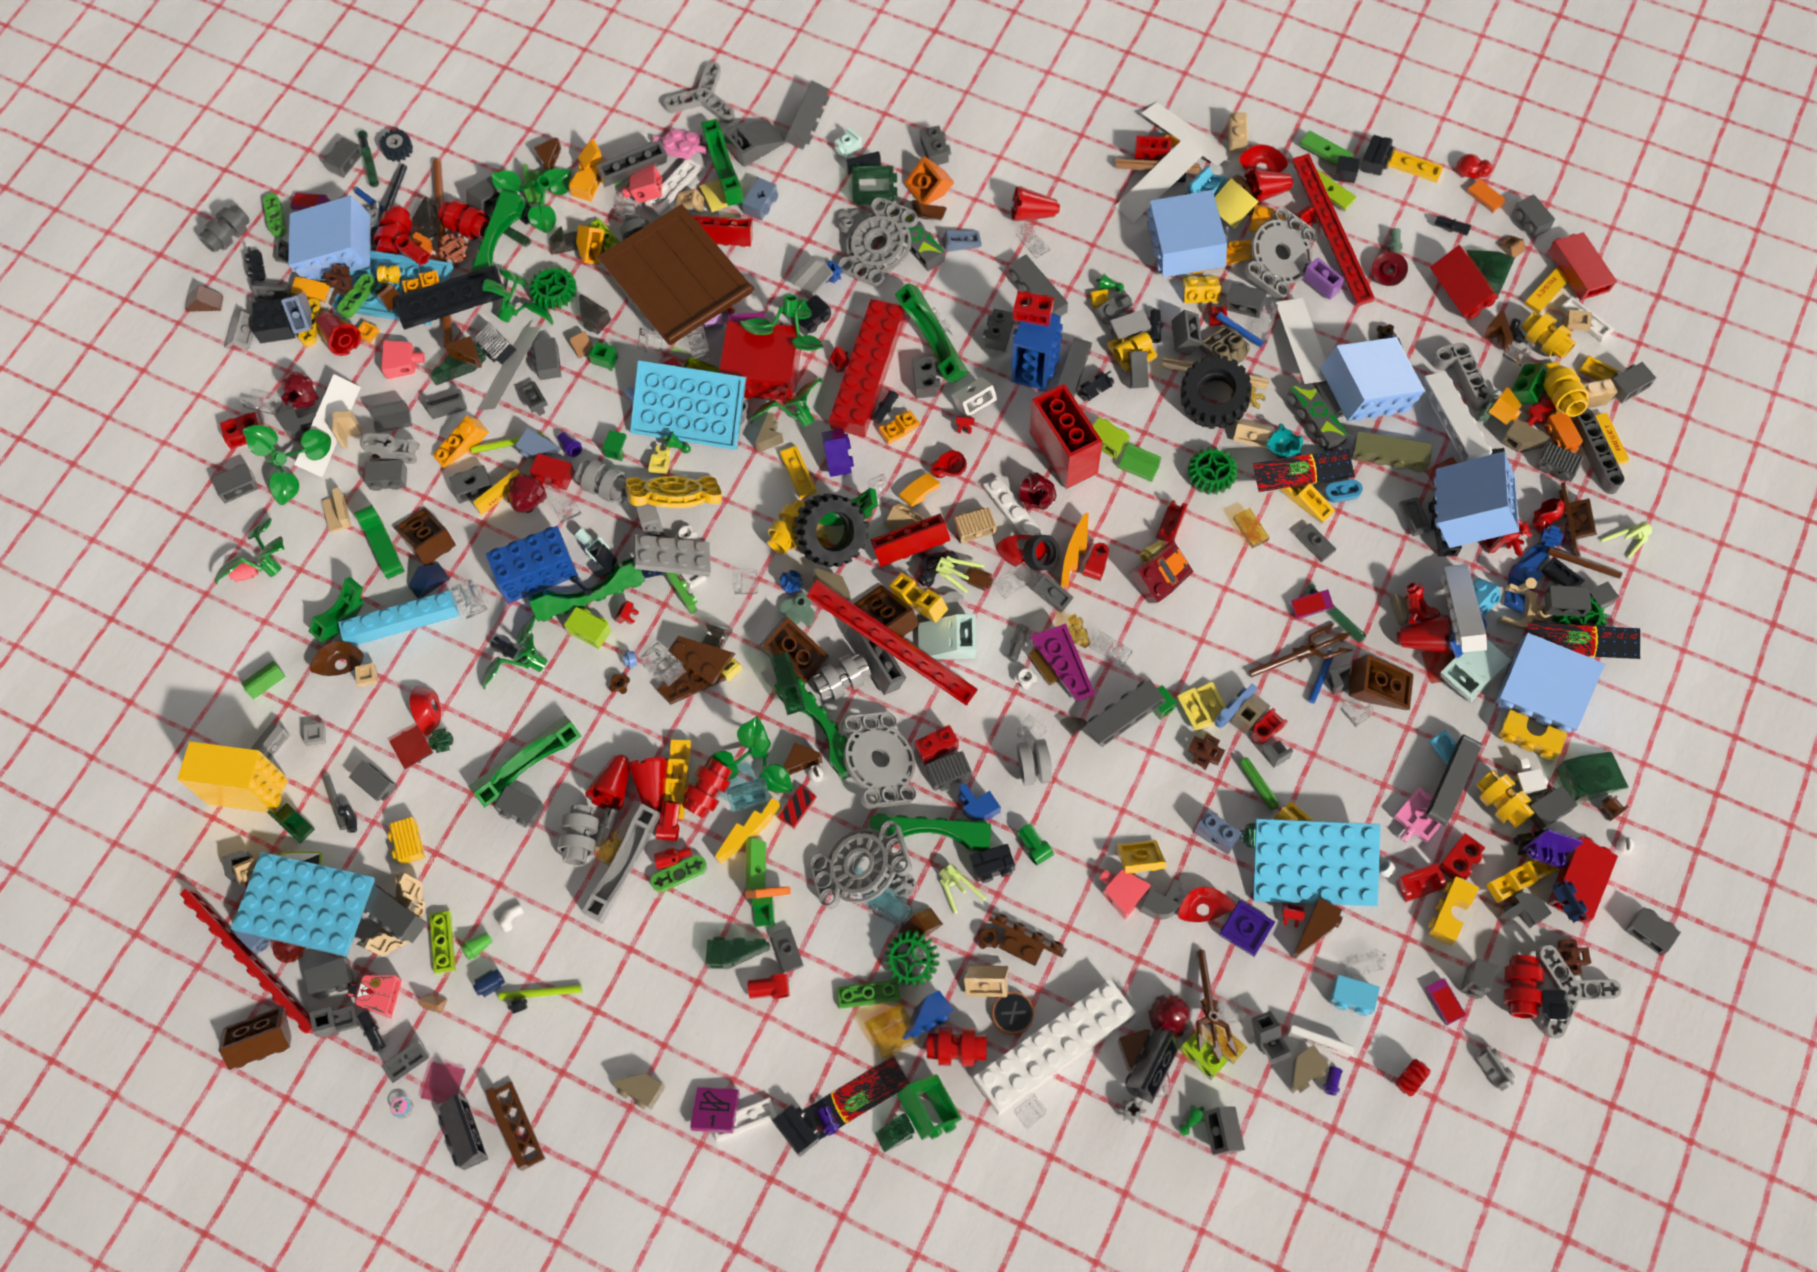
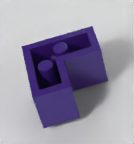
M843 428L821 432L830 477L852 473L851 467H854L853 457L848 454V450L851 449L848 433L844 434Z

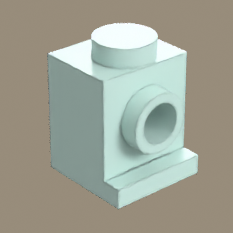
M850 127L847 128V132L835 140L836 152L839 155H843L846 159L862 148L861 136Z

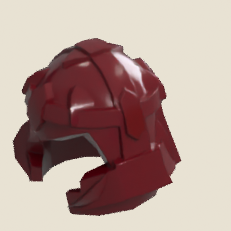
M292 372L287 378L283 379L282 388L284 393L281 399L285 405L291 403L293 408L309 407L314 405L315 401L319 399L313 388V381L310 377L303 375V373Z
M1038 472L1029 473L1028 476H1025L1019 487L1018 499L1023 509L1030 510L1033 507L1045 510L1057 497L1054 484Z
M518 475V477L510 479L507 499L514 511L518 513H531L540 503L547 499L545 488L537 479L528 475Z
M1171 994L1155 997L1151 1010L1148 1011L1150 1023L1154 1030L1171 1031L1175 1038H1179L1184 1035L1185 1030L1189 1029L1187 1022L1190 1010L1182 998Z

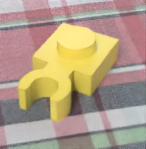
M660 445L656 446V454L651 455L648 468L649 473L667 475L670 465V448L666 447V450L661 451Z

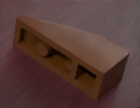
M1319 898L1292 958H1298L1331 933L1334 927L1339 928L1343 919L1340 916L1342 909Z

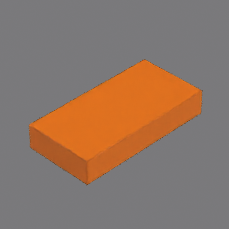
M1481 179L1467 190V193L1492 213L1505 204L1506 201L1504 197Z
M789 886L746 890L745 899L789 895L791 890Z

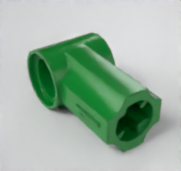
M1032 823L1026 824L1017 831V835L1027 848L1028 855L1036 866L1054 856L1052 848L1046 840L1043 841Z

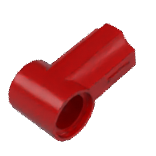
M402 234L395 239V245L403 256L410 258L420 266L425 265L429 261V252L413 242L407 235Z
M662 801L660 822H658L656 828V839L677 842L680 830L678 824L680 803Z
M774 974L770 978L748 980L749 999L765 997L780 999L790 996L788 974Z

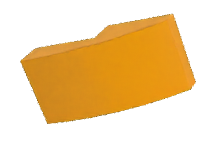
M437 270L419 273L420 278L402 281L405 294L440 283Z
M295 277L290 294L295 295L305 292L307 299H317L325 303L330 286L315 280Z
M909 410L895 416L894 421L879 427L878 432L885 442L890 444L910 433L920 425V422Z
M926 473L909 484L899 494V497L912 507L924 501L927 494L939 489L940 482L929 473Z

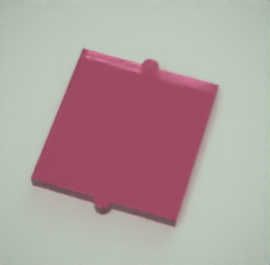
M432 1062L421 1099L434 1101L437 1105L445 1103L450 1097L459 1093L465 1069L451 1066L449 1063L444 1065Z

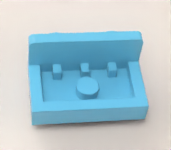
M1206 166L1187 186L1188 193L1213 190L1215 197L1227 183V178L1213 174L1211 167Z
M1478 578L1473 583L1479 608L1482 609L1484 617H1486L1489 611L1499 603L1501 594L1497 584Z

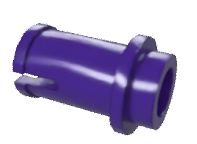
M1334 1066L1329 1067L1326 1084H1323L1326 1094L1336 1096L1340 1092L1339 1083L1343 1073L1342 1069Z
M826 1106L825 1110L823 1108L819 1109L817 1113L824 1126V1133H827V1136L837 1133L839 1131V1123L835 1122L830 1107Z

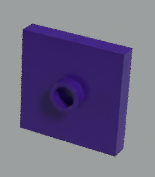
M1239 900L1220 931L1219 936L1255 957L1275 921Z

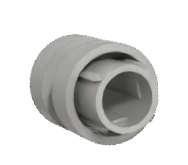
M586 460L579 465L575 479L581 484L582 490L593 495L598 493L601 499L610 503L615 500L621 502L627 498V478L624 472L616 468L608 470V465L598 460H593L592 462Z
M848 654L838 659L839 666L833 668L831 664H828L819 669V674L813 676L814 686L823 700L830 697L836 700L846 695L844 689L849 686L856 690L865 685L864 680L870 678L871 672L861 654L853 657Z
M581 804L572 805L570 813L563 815L561 829L567 833L559 837L558 851L563 853L562 861L564 863L585 865L587 856L594 855L596 841L590 837L597 834L599 820L594 817L595 809L593 807Z

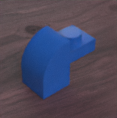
M966 783L959 786V795L957 796L963 805L966 804L963 807V814L972 821H987L1000 813L1001 806L990 791L976 799Z

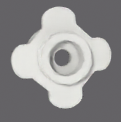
M690 525L681 527L675 534L677 538L683 540H696L698 538L697 533L693 532Z
M1024 667L1018 675L1014 676V681L1020 683L1022 688L1027 690L1033 682L1037 681V675L1033 674L1029 668Z

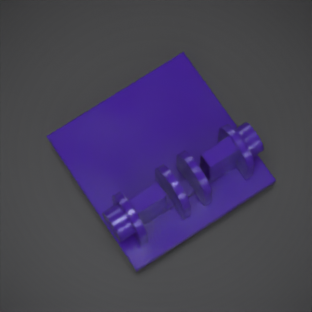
M1547 829L1523 847V850L1528 851L1527 855L1533 860L1548 865L1552 864L1557 868H1565L1568 864L1565 856L1581 845L1583 841Z

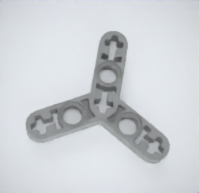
M710 62L705 66L698 89L666 97L664 99L665 110L669 113H675L703 106L722 122L731 123L735 119L734 109L714 94L721 75L720 65L717 62ZM707 81L713 82L709 86L705 85V82ZM686 98L692 99L689 103L684 102ZM714 103L720 104L716 108L711 107Z
M1542 945L1537 948L1536 958L1557 990H1565L1567 993L1569 987H1573L1572 994L1567 993L1568 1020L1562 1022L1558 1020H1545L1543 1032L1547 1037L1556 1039L1563 1037L1579 1000L1614 999L1620 996L1622 988L1618 981L1613 979L1577 981L1554 946ZM1545 951L1550 952L1549 958H1544ZM1558 966L1563 970L1561 978H1557L1554 974V970ZM1588 984H1592L1595 988L1592 996L1586 992ZM1611 986L1614 988L1613 991H1602L1601 987ZM1551 1025H1555V1028L1558 1029V1031L1553 1032Z

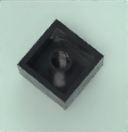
M284 298L252 303L253 333L260 344L295 339V334L281 302Z

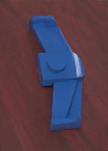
M1542 544L1533 545L1519 562L1512 566L1508 574L1507 585L1514 584L1519 586L1530 577L1534 578L1538 583L1543 572L1537 569L1550 556L1546 554L1548 547ZM1506 591L1504 606L1522 614L1526 596Z

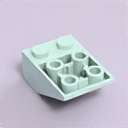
M956 614L940 618L936 623L931 620L919 623L918 649L933 659H976V614Z
M1487 640V650L1465 652L1459 658L1455 657L1441 672L1440 677L1471 703L1512 660Z

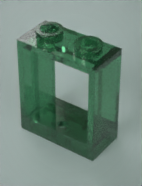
M893 166L852 167L853 205H871L872 201L879 197L894 202V197H897V187H894V183H897V173H894ZM860 179H889V190L860 191Z

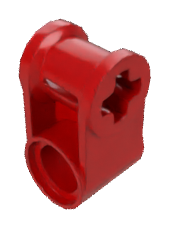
M1100 542L1093 546L1089 560L1086 562L1083 576L1101 581L1109 555V547L1105 543Z
M1275 708L1270 709L1254 726L1251 740L1255 744H1265L1288 723L1286 719L1283 720L1275 712ZM1257 731H1263L1265 735H1260Z

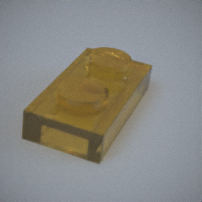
M1250 508L1233 516L1234 522L1252 549L1269 541L1270 537Z

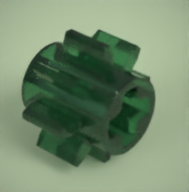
M445 728L432 731V736L428 739L431 749L436 750V753L450 751L449 746L453 744V736L450 732H446Z
M1255 823L1246 824L1244 830H1240L1242 832L1240 839L1243 840L1247 847L1255 848Z

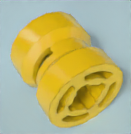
M379 266L377 269L379 283H399L401 279L399 267Z

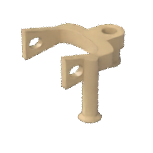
M1528 578L1526 582L1519 586L1509 584L1504 588L1505 591L1526 596L1527 608L1523 620L1518 622L1502 616L1497 619V623L1525 629L1527 628V623L1532 621L1543 622L1551 616L1546 615L1545 605L1536 604L1537 597L1535 592L1528 590L1537 586L1534 578Z

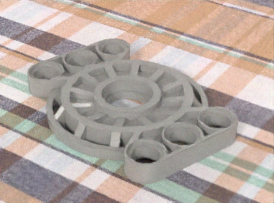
M881 197L872 201L871 207L874 213L861 218L850 230L846 244L848 256L843 257L838 264L839 267H842L843 274L873 287L882 286L885 283L884 273L896 269L906 259L912 241L908 228L914 227L918 222L915 211ZM877 204H884L883 209L876 210ZM892 210H899V213L896 216L890 215ZM908 215L914 216V219L911 222L905 221V218ZM906 235H908V243H905V242H906V240H905V236H906ZM878 236L885 237L887 243L883 248L878 250L871 248V242L874 238ZM846 262L851 263L849 269H843V265ZM860 269H866L864 275L860 276L857 274ZM875 275H881V279L879 281H872Z
M1280 207L1272 213V221L1266 222L1255 232L1251 246L1254 261L1244 267V274L1248 279L1277 299H1283L1289 295V285L1297 283L1304 278L1305 271H1302L1305 265L1308 266L1312 263L1310 244L1317 239V232L1314 228L1286 208ZM1278 212L1283 214L1284 220L1278 218ZM1292 222H1294L1297 225V230H1294L1292 228ZM1270 225V228H1268L1267 230L1264 228L1265 226ZM1305 232L1311 235V240L1306 238ZM1277 245L1285 248L1288 259L1282 260L1277 256L1275 251ZM1250 266L1256 269V274L1251 273ZM1264 276L1270 279V284L1265 283ZM1278 286L1284 289V294L1279 293Z
M890 712L850 715L842 722L843 732L850 736L844 748L845 766L852 779L866 790L861 795L860 801L867 809L907 805L916 798L915 789L908 785L915 771L914 753L906 738L893 729L896 726L897 719ZM883 718L889 719L891 726H886L883 723ZM865 720H871L874 727H867ZM852 721L856 725V729H850L847 722ZM879 751L883 753L888 760L887 766L879 767L875 765L872 761V752ZM908 767H911L910 774L908 776L906 775V773L908 771ZM903 790H906L910 793V799H906L903 797ZM885 792H888L892 795V801H888L885 799ZM866 795H872L875 803L868 802Z
M886 821L880 831L870 828L851 831L834 845L828 858L818 853L810 860V867L819 901L828 909L837 907L840 899L850 903L871 901L880 896L889 887L895 873L903 877L908 875L912 869L902 830L894 821ZM895 826V832L892 835H887L888 828ZM895 844H900V850L897 853H892V847ZM860 857H867L869 859V866L866 871L859 875L855 874L853 866L856 860ZM824 859V865L821 868H817V861ZM902 861H905V868L901 871H898V864ZM828 876V883L824 886H821L822 878ZM829 894H833V901L827 904L826 897ZM849 896H858L859 899H851Z

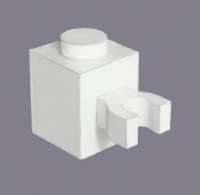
M1528 758L1519 760L1520 763L1516 764L1519 773L1512 779L1516 783L1514 785L1516 793L1518 794L1523 791L1527 796L1542 794L1548 785L1546 776L1542 774L1541 769L1531 771Z

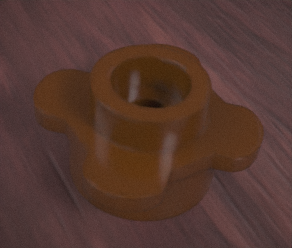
M614 674L611 677L610 692L617 691L625 694L630 678Z
M995 928L980 929L978 931V936L980 937L978 946L981 949L986 947L997 948L999 945L996 938L998 931Z

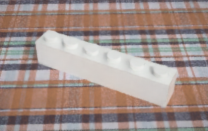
M1446 371L1425 376L1423 381L1424 393L1462 461L1465 462L1491 455V446L1486 443L1483 432L1478 429L1475 418L1469 413L1467 404H1464L1460 392L1455 389L1452 378L1447 375Z
M1468 564L1445 566L1444 574L1441 575L1442 586H1444L1445 597H1447V607L1452 621L1453 632L1455 633L1456 644L1461 646L1462 653L1487 650L1486 631Z

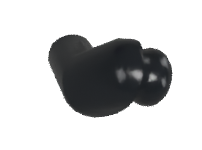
M1513 318L1509 327L1513 341L1519 344L1524 341L1525 336L1522 335L1523 333L1519 329L1521 321Z
M345 804V806L340 805L338 813L339 816L346 815L347 832H357V816L352 807L348 804Z

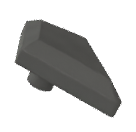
M276 238L275 260L288 264L289 243Z

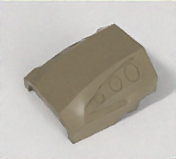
M1226 324L1202 340V345L1199 346L1211 358L1212 355H1218L1217 358L1227 356L1228 360L1232 361L1234 359L1238 363L1243 361L1250 351L1249 343L1236 330Z

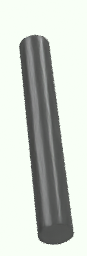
M326 775L322 779L339 829L345 830L347 829L344 816H339L338 807L340 806L330 775Z

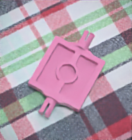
M672 128L665 137L656 135L653 137V142L661 141L669 156L689 160L697 152L708 153V147L700 146L703 141V135Z
M1420 787L1416 789L1394 816V819L1405 827V831L1399 836L1402 840L1407 835L1403 842H1407L1413 834L1427 843L1441 826L1440 823L1426 817V812L1434 795L1425 792Z

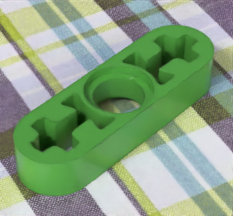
M269 193L263 198L268 229L273 237L280 238L287 231L282 205L276 194ZM279 213L276 218H271L272 214Z
M371 274L362 275L354 284V289L349 291L338 304L337 311L343 318L353 317L376 288L377 282ZM361 293L358 299H353L355 294Z
M692 856L674 866L655 873L651 877V886L659 893L674 888L704 874L707 869L706 861L702 856ZM698 861L699 864L703 863L700 865V869L698 870L696 869V867H694V862ZM686 865H688L691 874H688V871L685 867ZM677 869L684 870V876L680 879L673 877V873ZM667 874H669L673 882L670 883ZM659 878L665 880L661 887L657 884V879Z

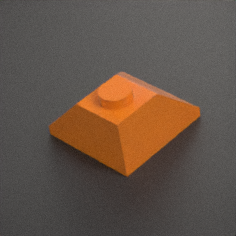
M924 156L904 182L918 202L925 205L943 197L955 183L945 170Z

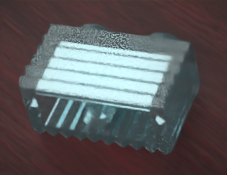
M765 777L727 788V797L731 810L734 813L736 810L754 807V805L758 806L759 803L762 804L771 800Z
M886 891L875 899L868 901L869 910L876 912L879 916H883V918H886V921L893 922V925L900 926V929L913 913L911 906Z

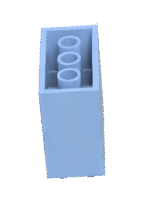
M1213 190L1150 201V208H1147L1148 219H1150L1147 220L1148 231L1152 232L1150 234L1151 244H1155V247H1153L1154 256L1158 257L1157 269L1162 272V277L1226 267L1227 241Z
M352 195L290 213L288 266L300 277L315 281L324 280V272L333 270L332 265L335 263H339L341 266H349L350 272L370 266V214Z
M1397 337L1338 345L1320 367L1347 422L1361 421L1366 418L1375 419L1379 416H1391L1397 413L1405 414L1411 410L1413 404L1420 399V396L1425 391Z
M1505 452L1436 469L1434 484L1437 490L1434 491V496L1437 504H1434L1437 518H1435V524L1437 529H1441L1442 540L1447 542L1449 548L1519 532L1516 480Z
M1527 633L1519 641L1494 703H1497V707L1506 711L1511 709L1531 717L1541 726L1547 727V725H1550L1570 734L1578 730L1605 664Z

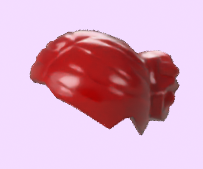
M1465 154L1458 160L1456 170L1462 178L1478 179L1480 177H1487L1492 172V166L1486 159L1481 160L1477 155Z
M950 450L931 463L930 473L935 478H944L945 476L957 477L966 471L967 461L961 452Z
M1552 498L1541 503V508L1534 511V518L1532 519V525L1536 530L1542 532L1544 528H1548L1551 525V522L1563 516L1565 510L1563 500L1561 498Z

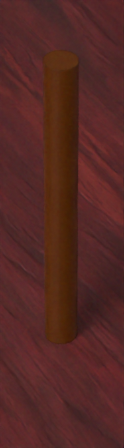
M1551 547L1547 549L1546 554L1618 579L1622 576L1621 571Z

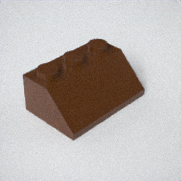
M279 1007L223 1028L218 1051L228 1070L241 1068L247 1063L263 1060L271 1054L282 1053L290 1048L292 1036L284 1007Z

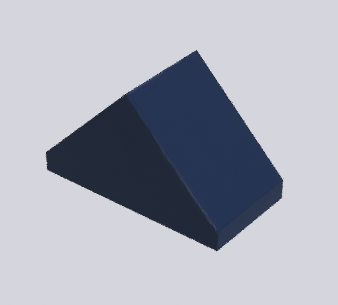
M440 564L420 566L417 568L408 586L415 596L421 599L448 581L450 577Z

